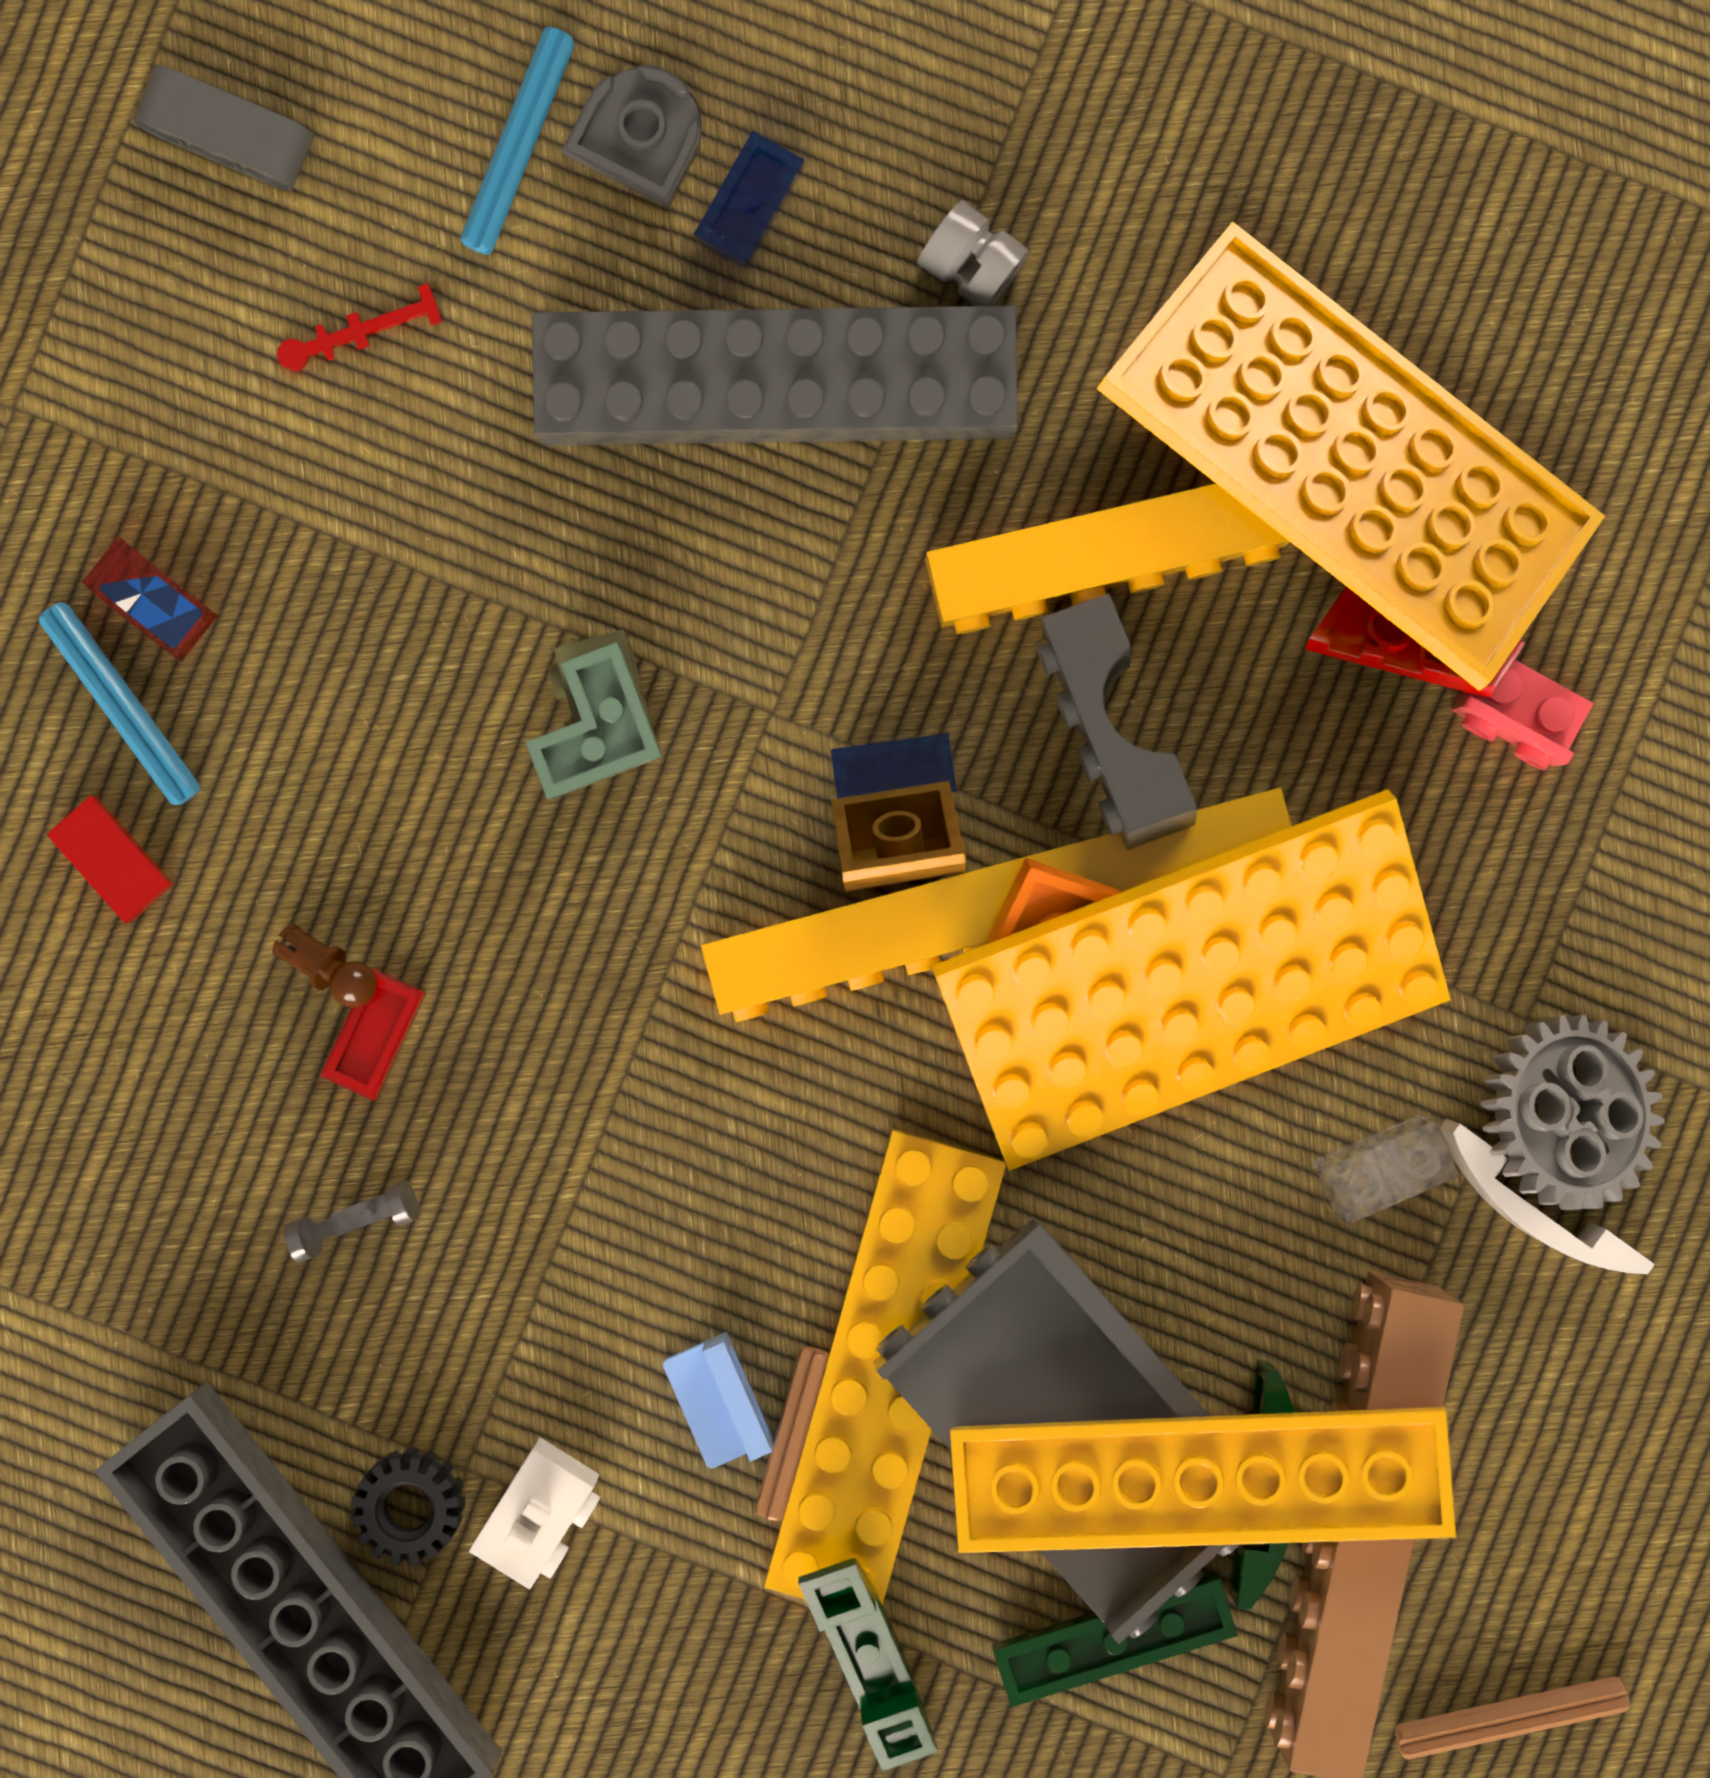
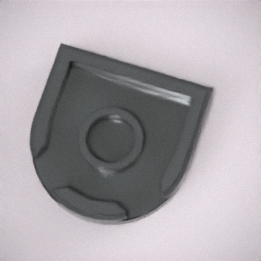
M641 65L639 68L627 69L613 76L605 77L593 89L562 151L564 156L669 209L700 147L702 122L699 108L687 85L673 73L651 65Z

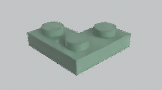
M618 642L560 663L582 721L525 742L548 800L662 757Z

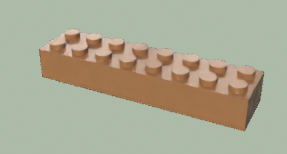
M1368 1271L1366 1284H1359L1357 1286L1352 1301L1351 1316L1353 1320H1358L1353 1343H1345L1340 1357L1339 1376L1345 1379L1341 1401L1334 1400L1329 1411L1443 1407L1465 1304L1436 1285ZM1414 1539L1302 1542V1551L1308 1554L1303 1576L1295 1575L1290 1590L1289 1608L1291 1611H1295L1291 1634H1282L1277 1652V1668L1283 1670L1278 1692L1270 1691L1264 1715L1265 1727L1270 1728L1274 1745L1278 1747L1290 1771L1322 1778L1364 1777Z

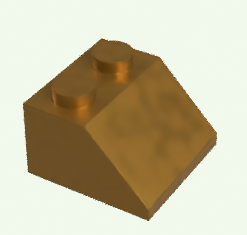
M949 781L831 799L845 892L859 889H877L885 885L923 879L935 880L943 876L964 873L966 865L965 851Z

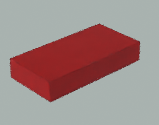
M90 795L46 834L124 924L134 921L174 885L97 796Z
M370 968L376 975L377 980L375 995L367 1004L351 1008L320 1076L375 1101L379 1097L426 996V992L375 968Z

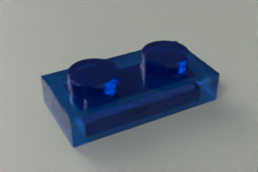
M752 131L694 232L695 240L747 269L803 171L805 160L759 133Z
M949 733L831 749L837 798L945 781L950 782L952 793L957 792Z

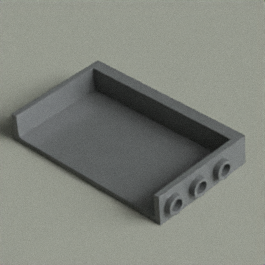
M1033 1218L998 1249L993 1244H990L972 1258L965 1267L970 1275L953 1290L946 1284L933 1293L921 1306V1310L925 1315L909 1330L900 1325L891 1331L877 1345L876 1351L880 1356L873 1361L878 1374L894 1386L950 1451V1430L954 1426L1210 1416L1042 1225ZM1240 1544L1039 1551L1101 1619L1110 1635L1120 1644L1129 1635L1131 1638H1136L1147 1631L1158 1617L1156 1610L1173 1594L1176 1597H1181L1188 1593L1200 1581L1203 1575L1201 1569L1217 1554L1225 1556L1231 1553Z

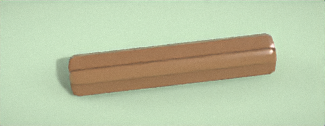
M802 1347L799 1350L773 1441V1449L769 1455L756 1501L755 1512L771 1521H783L830 1355L825 1350L816 1347Z

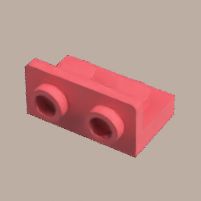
M1515 660L1491 698L1461 691L1451 711L1465 718L1462 727L1469 732L1492 742L1498 736L1517 746L1513 753L1517 758L1533 767L1546 770L1548 765L1555 767L1569 764L1574 755L1569 748L1594 703Z

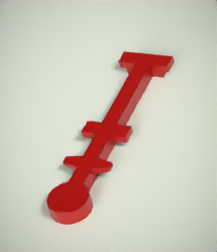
M429 283L417 287L422 301L364 322H361L358 312L346 315L350 327L331 334L326 332L322 324L316 325L317 339L304 344L296 339L283 341L277 350L279 363L287 370L296 372L304 369L309 363L310 357L324 353L328 361L334 359V348L355 341L358 350L370 346L367 336L424 315L428 316L431 326L443 323Z

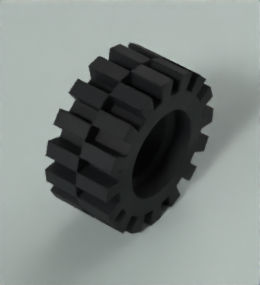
M407 1448L402 1454H399L398 1450L389 1453L382 1461L378 1460L358 1484L359 1489L354 1494L351 1504L352 1507H355V1513L351 1516L353 1527L359 1526L361 1529L357 1538L362 1546L369 1541L375 1547L370 1554L380 1559L384 1553L391 1556L389 1564L399 1566L403 1559L409 1560L410 1566L420 1564L424 1557L428 1556L429 1559H432L438 1555L441 1549L447 1546L458 1529L463 1518L461 1514L465 1508V1496L460 1494L463 1483L460 1476L455 1479L450 1472L454 1467L447 1460L443 1465L435 1460L438 1454L428 1450L425 1455L418 1454V1448ZM401 1485H413L426 1493L430 1500L431 1513L429 1519L424 1524L414 1528H406L396 1524L391 1519L387 1511V1498L394 1488Z

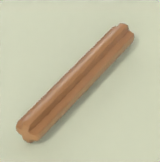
M1614 1676L1400 1723L1395 1727V1738L1403 1758L1410 1760L1623 1713L1629 1710L1630 1700L1624 1682L1619 1677Z

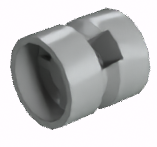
M962 200L949 212L923 249L917 265L942 284L953 280L958 283V296L970 305L993 306L1023 266L1030 250L1005 231L996 234L989 231L990 220ZM974 256L976 257V260H977V262H979V263H976L975 261L972 260V259L974 258Z

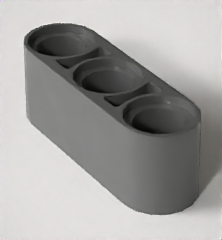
M162 65L154 66L132 118L134 124L158 138L286 191L293 190L315 137V134L309 129L283 115Z

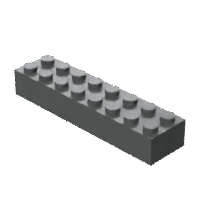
M1016 306L532 312L534 434L542 446L1013 439L1018 427Z
M208 1382L187 1396L95 1470V1473L339 1778H489L493 1775L502 1753L501 1748Z

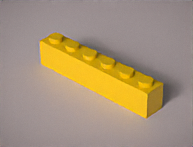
M1212 484L926 552L925 562L941 628L954 625L956 634H965L990 627L989 617L1012 612L1014 621H1019L1049 613L1047 603L1070 598L1072 606L1105 595V589L1128 584L1131 594L1155 589L1165 585L1163 576L1186 570L1188 580L1214 575L1223 571L1221 565L1223 561L1244 557L1246 566L1273 561L1281 558L1279 548L1285 547L1290 541L1218 484Z

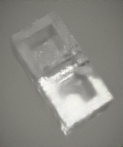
M1420 1114L1312 1161L1335 1215L1347 1224L1354 1223L1459 1176L1436 1121Z

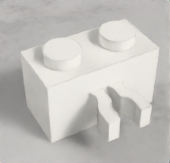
M539 1437L469 1552L529 1590L540 1573L550 1579L569 1549L568 1546L560 1542L571 1523L580 1528L584 1526L600 1499V1496L592 1492L600 1474Z

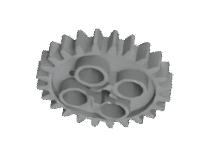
M1562 1015L1545 1018L1544 1022L1525 1025V1034L1511 1036L1507 1039L1511 1052L1495 1054L1493 1057L1503 1073L1485 1076L1484 1079L1491 1088L1497 1091L1496 1098L1481 1101V1106L1487 1110L1494 1111L1496 1120L1484 1125L1483 1131L1499 1133L1500 1141L1490 1150L1491 1155L1507 1154L1510 1160L1502 1174L1505 1177L1523 1175L1519 1192L1522 1194L1538 1193V1200L1541 1205L1559 1204L1560 1210L1603 1208V1202L1623 1200L1622 1189H1632L1640 1186L1634 1171L1652 1170L1653 1168L1651 1161L1644 1154L1645 1149L1661 1148L1662 1144L1657 1138L1649 1134L1650 1126L1664 1124L1665 1120L1661 1116L1651 1113L1650 1105L1663 1098L1662 1093L1647 1092L1645 1086L1654 1077V1070L1639 1071L1636 1065L1641 1059L1643 1051L1641 1049L1623 1051L1627 1034L1624 1032L1608 1034L1607 1021L1602 1020L1588 1023L1586 1015L1572 1017ZM1573 1063L1576 1067V1078L1573 1074ZM1535 1099L1539 1107L1538 1117L1534 1108ZM1608 1110L1611 1114V1124L1608 1118ZM1571 1147H1572L1573 1153H1574V1161H1573V1162H1572L1571 1156H1570V1149H1571Z

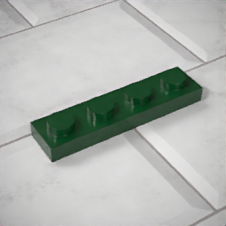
M1217 1573L1202 1577L1195 1587L1185 1595L1176 1597L1173 1594L1156 1610L1158 1617L1147 1631L1136 1638H1131L1129 1635L1120 1644L1110 1635L1105 1624L1094 1612L992 1644L1011 1708L1238 1636L1220 1577Z

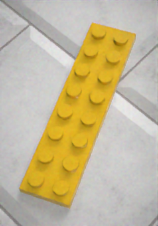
M892 1128L764 1588L805 1599L798 1583V1577L855 1557L868 1576L883 1605L932 1429L894 1386L878 1374L873 1364V1361L880 1356L876 1351V1347L898 1326L903 1325L909 1330L925 1315L921 1310V1306L938 1289L948 1284L953 1290L970 1275L965 1267L983 1249L1006 1168V1163L1003 1159Z
M1445 1407L954 1426L950 1430L958 1553L1456 1537Z

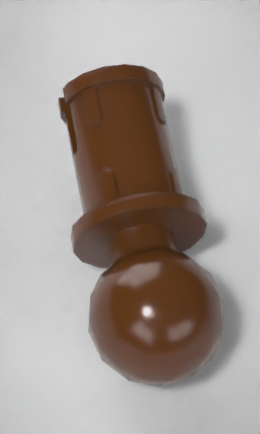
M291 924L280 932L279 936L295 945L297 949L291 945L287 947L275 940L272 949L273 955L310 977V984L314 988L324 990L330 986L331 995L340 1005L348 1008L363 1006L374 997L377 989L376 975L365 963L360 961L346 962V952L339 946L329 948L304 932L296 924Z

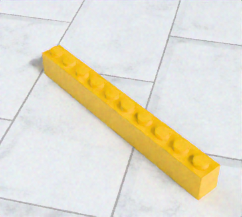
M1280 787L1199 809L1196 813L1195 826L1129 850L1125 846L1121 833L1112 836L1107 834L703 944L701 949L719 1015L733 1012L736 1022L770 1013L767 1003L769 1001L790 996L793 1006L827 998L825 986L848 980L850 991L885 982L883 970L905 965L907 974L912 975L931 970L932 965L941 962L940 955L960 949H963V953L984 946L1025 858L1126 891L1291 827V822Z

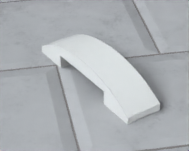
M1446 1118L1441 1125L1440 1130L1445 1143L1466 1179L1487 1203L1514 1226L1538 1241L1587 1264L1625 1273L1648 1274L1655 1265L1611 1232L1596 1224L1589 1222L1579 1237L1576 1238L1495 1179L1508 1161L1506 1156H1492L1490 1150L1493 1147L1460 1123Z

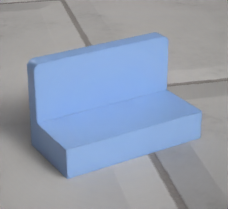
M727 1332L664 1360L663 1368L708 1468H715L747 1454L751 1462L772 1452L774 1439Z

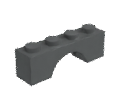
M1107 593L1042 617L1043 639L1035 642L1037 653L1046 675L1056 672L1064 692L1056 694V698L1066 726L1070 728L1077 725L1085 745L1078 747L1077 751L1089 782L1099 778L1107 798L1099 801V807L1109 834L1112 836L1121 833L1125 846L1129 850L1195 826L1197 806L1175 753L1151 752L1132 745L1117 733L1106 715L1104 703L1108 691L1115 680L1130 667L1131 645L1110 594Z

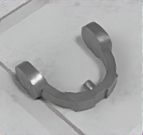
M401 1181L388 1186L385 1194L331 1214L332 1218L316 1223L309 1217L289 1222L284 1227V1239L291 1257L300 1263L318 1256L322 1251L323 1240L336 1233L340 1236L390 1216L399 1226L419 1219V1203L408 1181Z

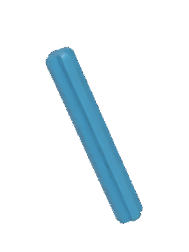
M548 26L542 31L462 231L461 242L463 245L477 253L489 255L494 249L574 49L573 37L558 28Z
M59 602L45 610L39 616L40 625L168 801L173 805H181L193 798L200 790L199 783L71 607Z

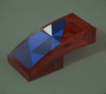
M119 536L81 582L123 618L181 662L219 616L181 583L168 576L133 545Z

